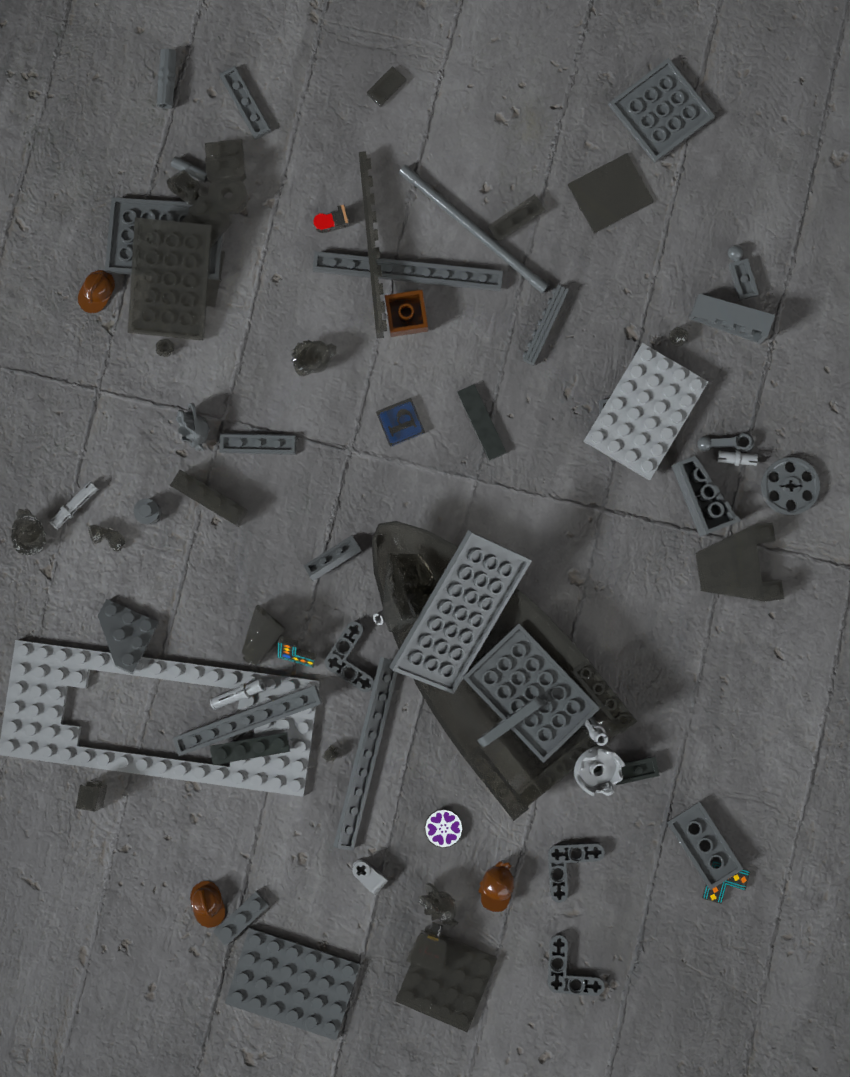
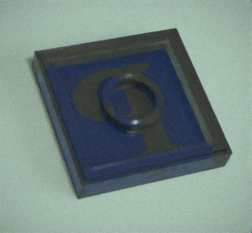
M411 398L376 411L390 447L425 434Z

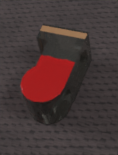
M345 204L337 206L338 212L316 215L313 220L316 230L320 233H327L350 227Z

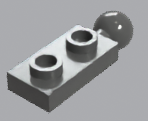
M731 246L728 250V256L734 262L728 266L739 301L758 296L759 293L748 258L741 259L743 249L740 246Z

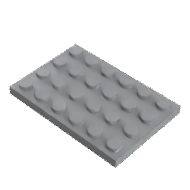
M642 343L583 442L650 481L708 384V381Z

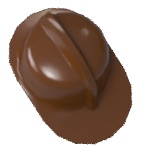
M100 270L92 272L85 278L78 294V303L81 309L91 314L103 310L115 288V281L111 274Z
M202 881L196 884L190 894L195 918L204 927H216L223 921L225 916L221 892L218 886L210 881Z

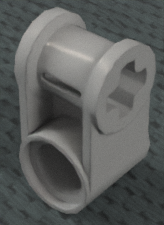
M359 859L354 862L352 867L353 875L371 893L377 895L389 880L366 860ZM358 865L360 867H362L363 865L365 866L364 873L362 871L360 873L357 872Z

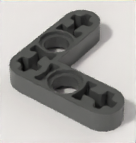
M351 622L346 626L326 657L325 666L328 670L360 691L369 692L373 689L374 679L346 660L363 634L362 625L358 622ZM358 625V631L360 632L352 636V639H355L354 643L344 638L345 634L350 635L351 626L355 627ZM341 641L349 643L350 648L348 651L342 652L339 650V643ZM336 657L338 659L337 663L340 665L343 662L346 663L341 673L337 672L340 668L336 666L330 667V658L334 659ZM348 667L355 670V676L351 679L346 678L344 675V671ZM359 672L363 674L360 677L361 679H370V688L366 687L363 689V684L360 681H357V684L353 683L358 677Z
M599 843L558 844L549 848V885L553 901L561 903L568 897L566 863L600 861L603 859L605 851ZM584 847H587V851H593L594 847H597L598 850H601V853H598L597 857H594L593 854H587L588 858H585ZM564 848H568L567 854L569 859H565V855H560L559 859H555V856L551 854L555 852V849H558L559 852H565ZM573 848L581 849L582 854L579 858L571 856ZM556 868L563 870V876L560 879H555L552 875L553 870ZM553 882H564V885L560 884V889L564 892L561 898H557V895H554V892H557V885H553Z
M562 934L553 935L549 946L547 978L549 989L552 992L592 996L602 994L605 986L600 977L566 974L568 941ZM558 938L564 943V945L560 946V953L564 952V955L558 954L557 946L553 944L557 942ZM555 958L563 960L561 968L557 969L552 966V961ZM563 972V975L558 974L559 982H562V984H559L558 988H554V984H551V982L555 981V973ZM574 979L581 981V987L577 990L572 989L570 986ZM584 980H587V984H594V981H597L601 986L597 987L596 991L591 986H587V990H584Z

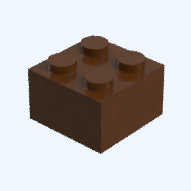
M422 290L384 295L391 337L428 332Z

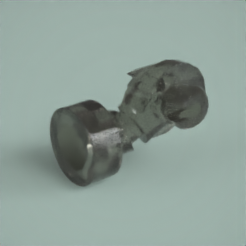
M97 524L88 526L89 536L93 544L100 543L105 537L109 546L114 551L122 550L125 539L118 531L112 530L109 527L108 529L99 527Z

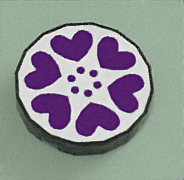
M445 808L438 809L432 812L426 819L425 835L429 842L436 847H451L462 836V821L454 811Z

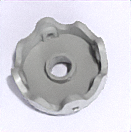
M604 746L592 747L578 758L574 767L575 780L582 790L589 795L594 796L596 793H603L609 796L614 793L615 785L622 781V767L625 764L612 749ZM601 766L600 771L593 773L595 767Z

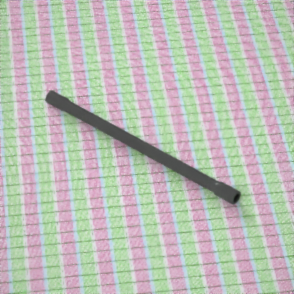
M404 165L401 168L399 174L415 185L528 280L540 293L543 294L549 287L548 283L537 274H534L422 180L410 167Z

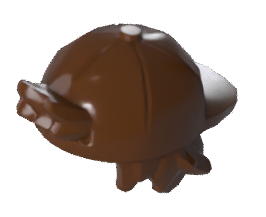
M498 862L486 871L483 880L480 882L481 886L478 891L481 893V903L484 908L492 912L504 911L513 893L514 877L509 870L511 868L509 862Z

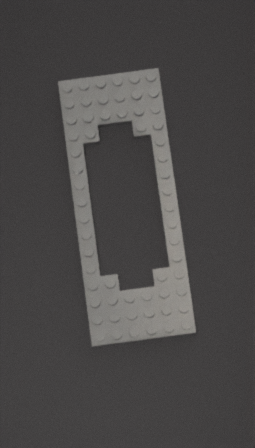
M15 640L0 738L1 756L304 797L316 706L254 729L253 738L287 732L290 752L230 762V766L79 746L81 726L63 724L68 686L86 689L90 670L126 675L132 674L115 667L112 655L109 652ZM146 657L141 658L133 674L134 676L237 689L244 683L249 684L262 679L265 683V691L253 694L251 698L239 700L238 709L250 710L315 685L319 692L320 681Z

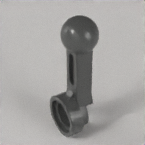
M741 433L734 438L711 439L703 436L698 440L697 445L701 451H709L711 448L736 447L738 451L746 453L754 447V440L748 433ZM746 437L750 440L747 447L739 446L741 438Z

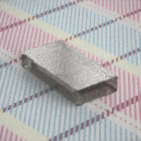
M392 66L366 93L381 107L406 82V78Z

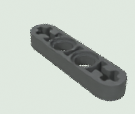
M539 695L534 697L481 735L477 741L484 748L545 704Z

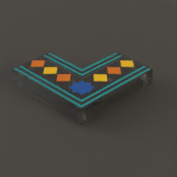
M283 636L279 637L277 658L314 668L317 654L298 649L299 641Z
M711 861L713 868H718L721 865V862ZM743 869L712 890L705 883L702 898L722 904L726 885L746 890L750 871Z

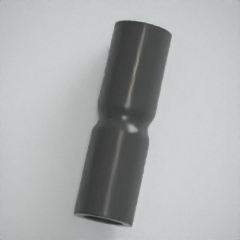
M177 156L171 162V167L189 174L204 183L209 178V172L191 165V163Z

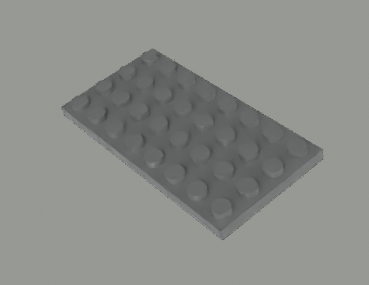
M468 530L389 667L395 672L454 694L463 679L462 677L468 671L532 560Z

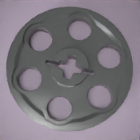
M788 457L774 462L767 468L762 477L761 492L767 505L774 511L784 515H796L808 510L816 502L820 492V481L817 472L809 463L799 458ZM787 462H791L795 466V470L791 473L785 470ZM805 471L810 472L812 475V479L809 482H805L802 479V473ZM770 472L778 474L779 479L777 482L769 480ZM791 481L792 485L801 487H795L790 491L789 488L780 486H785ZM805 490L812 493L810 501H806L802 497ZM771 491L778 492L779 499L777 501H772L769 498ZM788 500H793L796 503L795 510L790 511L786 508Z

